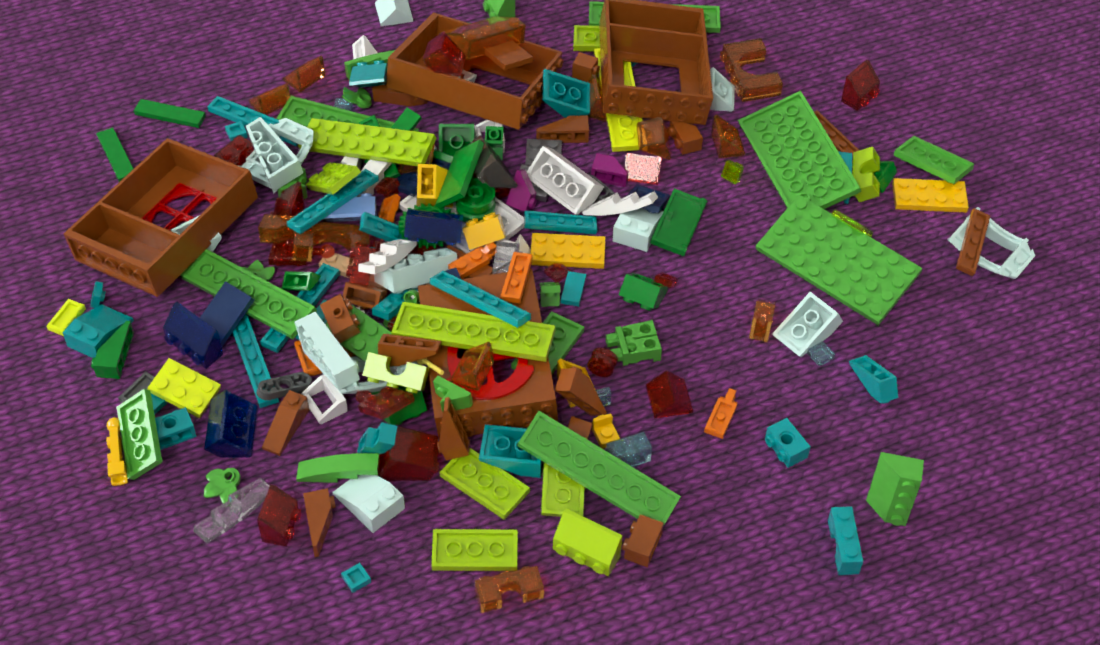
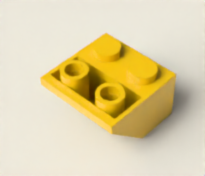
M418 164L416 206H421V203L425 206H428V203H431V206H435L448 172L447 169L433 164ZM453 203L445 207L453 208Z
M495 212L484 215L483 219L479 221L478 218L469 220L462 228L469 250L506 237L501 215H496Z

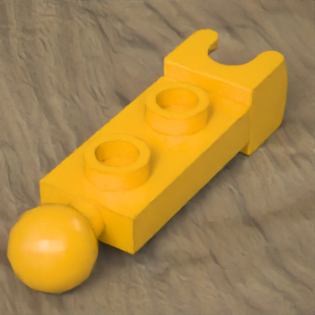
M113 417L107 421L110 437H106L108 449L111 450V453L107 454L108 477H111V485L118 486L127 484L128 477L122 455L119 419Z

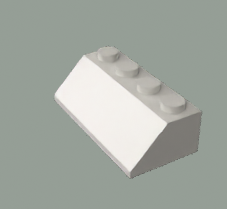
M542 146L527 171L530 181L575 215H578L593 204L604 188L603 185L557 151Z

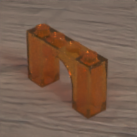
M761 38L723 44V49L720 52L721 61H724L726 72L730 74L731 83L735 85L736 94L742 102L781 96L783 83L778 72L754 75L745 72L741 68L747 64L765 61L766 47Z
M318 222L302 234L293 230L292 260L311 262L313 247L319 243L331 242L342 245L348 250L349 265L359 266L360 263L369 261V234L360 231V225Z

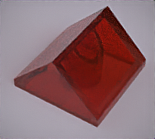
M626 153L624 169L627 172V181L658 185L662 157Z
M666 370L646 384L654 419L693 413L683 378Z

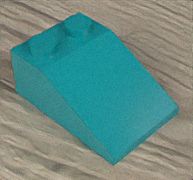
M384 60L374 61L372 65H367V62L357 63V66L352 67L349 85L363 88L387 84L388 63H384Z
M544 69L543 101L564 118L588 115L590 113V83Z
M101 304L75 318L63 331L67 347L93 358L96 357L97 350L126 321H131L132 323L134 319Z
M485 424L479 461L519 476L541 478L543 461L517 446L527 430L526 428Z

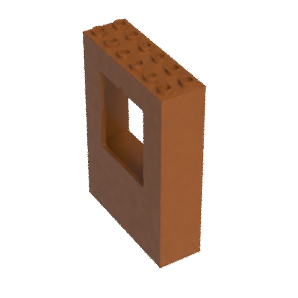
M604 0L599 22L603 113L705 125L713 101L704 10L702 8L640 0ZM623 61L678 68L680 92L624 85Z
M433 12L388 57L387 88L519 130L523 124L527 123L528 118L534 115L537 107L541 106L543 101V70L547 69L560 73L564 63V59H562L563 52ZM514 41L533 56V62L504 71L485 55V49ZM456 68L468 72L472 68H478L529 84L530 86L521 97L464 80L465 74L457 72ZM451 73H458L460 75V78H458L457 76H452Z

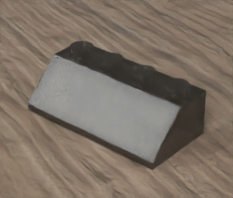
M481 135L475 138L471 143L479 139L484 143L474 170L477 178L483 184L486 182L490 187L516 188L518 186L498 154Z

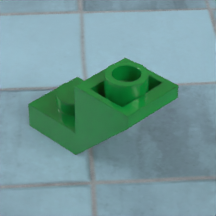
M486 126L485 166L502 167L504 127Z

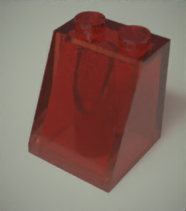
M398 426L395 445L387 452L379 455L377 476L386 481H429L439 470V462H437L439 454L437 447L438 436Z

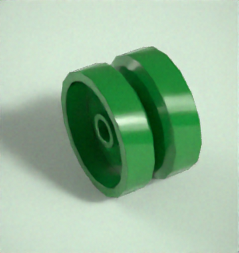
M472 178L465 197L456 201V214L458 218L467 223V221L478 218V221L482 220L484 215L495 212V189L491 183L484 179Z

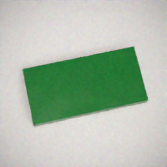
M480 139L455 151L435 204L439 209L465 197L484 146Z

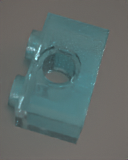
M641 432L607 443L606 451L634 467L651 461L652 446L645 432Z

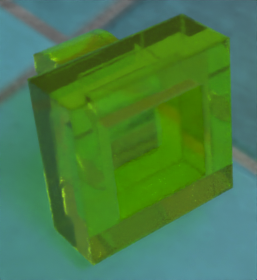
M728 160L725 162L721 177L736 185L740 181L744 167L738 162Z

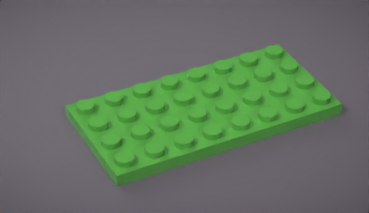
M801 91L738 120L742 131L786 208L791 205L798 195L826 209L861 192L860 186Z
M801 195L797 196L756 244V250L878 326L922 272L920 266Z

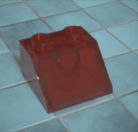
M443 31L428 42L423 61L434 73L460 76L467 56Z
M866 59L846 76L841 102L856 111L867 106L872 98H876L880 92V80L869 60Z
M296 182L283 190L280 197L276 199L275 209L271 211L269 216L273 230L288 233L295 232L287 227V221L305 208L301 182Z
M271 484L257 519L262 542L287 547L289 539H292L294 536V525L300 519L301 509H299L296 499Z

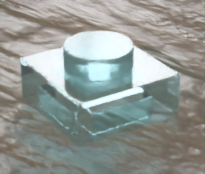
M610 387L597 389L596 392L603 406L610 405Z

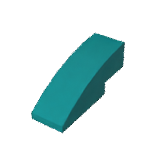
M381 422L377 429L368 427L359 440L357 453H379L380 455L387 452L395 445L398 426Z

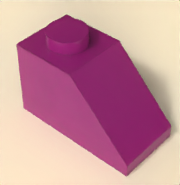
M596 153L591 175L595 176L602 183L626 187L627 172L615 157Z
M517 170L506 205L522 211H531L536 205V191L526 170Z

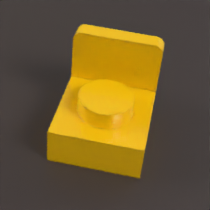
M611 413L599 415L593 419L592 431L602 449L620 443V437L612 423L613 416Z

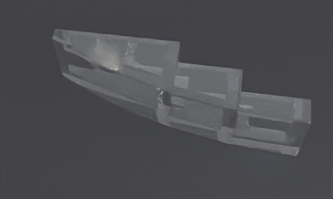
M261 478L228 495V501L211 510V516L194 525L193 531L204 542H211L259 507L274 493V489Z

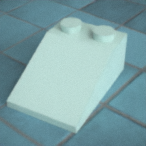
M639 208L620 213L613 227V242L647 252L651 245V238L664 211L661 210L659 214L649 213L646 209Z
M809 292L772 335L801 358L828 338L843 320L835 310Z
M358 475V479H349L333 491V495L372 533L405 509L404 495L390 482L377 475Z

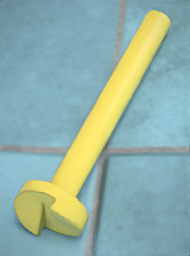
M427 357L416 361L420 365L426 364L440 375L444 374V371L427 360Z

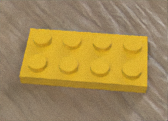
M893 178L895 209L965 213L968 211L965 181H958L953 184L945 180Z
M532 233L531 254L533 255V261L531 265L604 269L605 237Z

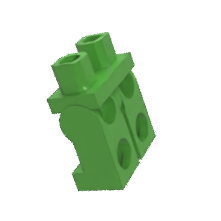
M653 320L626 325L622 328L618 326L615 327V333L606 335L607 347H618L610 349L612 362L622 361L623 366L629 365V363H637L648 359H653V362L661 361L662 349Z

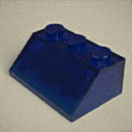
M408 209L404 237H407L409 241L425 239L428 243L444 241L447 245H457V243H461L463 215Z
M175 302L163 326L164 339L168 344L176 346L183 355L187 354L191 357L195 364L207 369L223 355L218 331L179 302Z
M224 390L212 398L204 450L220 458H250L253 451L258 406L228 390Z

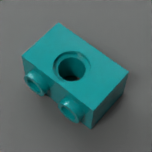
M186 407L161 417H155L160 450L197 437Z
M788 418L767 427L765 435L766 444L770 448L772 447L778 459L784 462L788 468L808 458L811 446Z

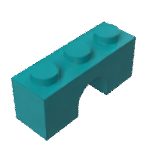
M852 506L831 507L828 525L831 538L836 540L835 561L838 575L859 574L863 564V557Z

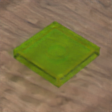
M833 210L831 216L861 234L864 233L869 237L872 236L873 231L838 210Z

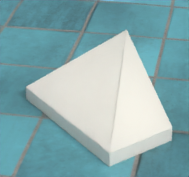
M364 35L352 45L354 59L377 53Z

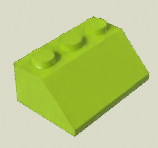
M565 508L553 537V550L562 556L566 555L574 559L580 565L592 568L598 574L609 576L620 559L623 535Z

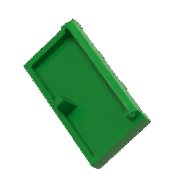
M674 189L650 243L685 256L708 201L705 198L701 199Z

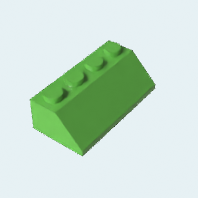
M884 452L880 453L866 501L884 522L896 526H906L922 482L924 460Z

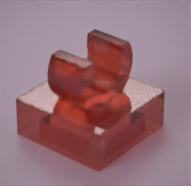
M385 177L374 188L378 194H383L385 198L391 196V193H399L397 187L400 183L396 178Z

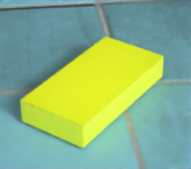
M68 299L48 323L47 329L64 336L63 331L75 318L82 315L86 310L85 305Z

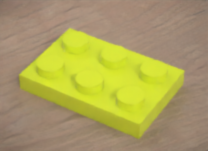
M168 358L147 390L180 409L186 407L188 413L201 418L221 389V384Z

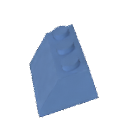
M370 193L361 194V197H354L321 221H361V215L364 212L377 216L376 197Z

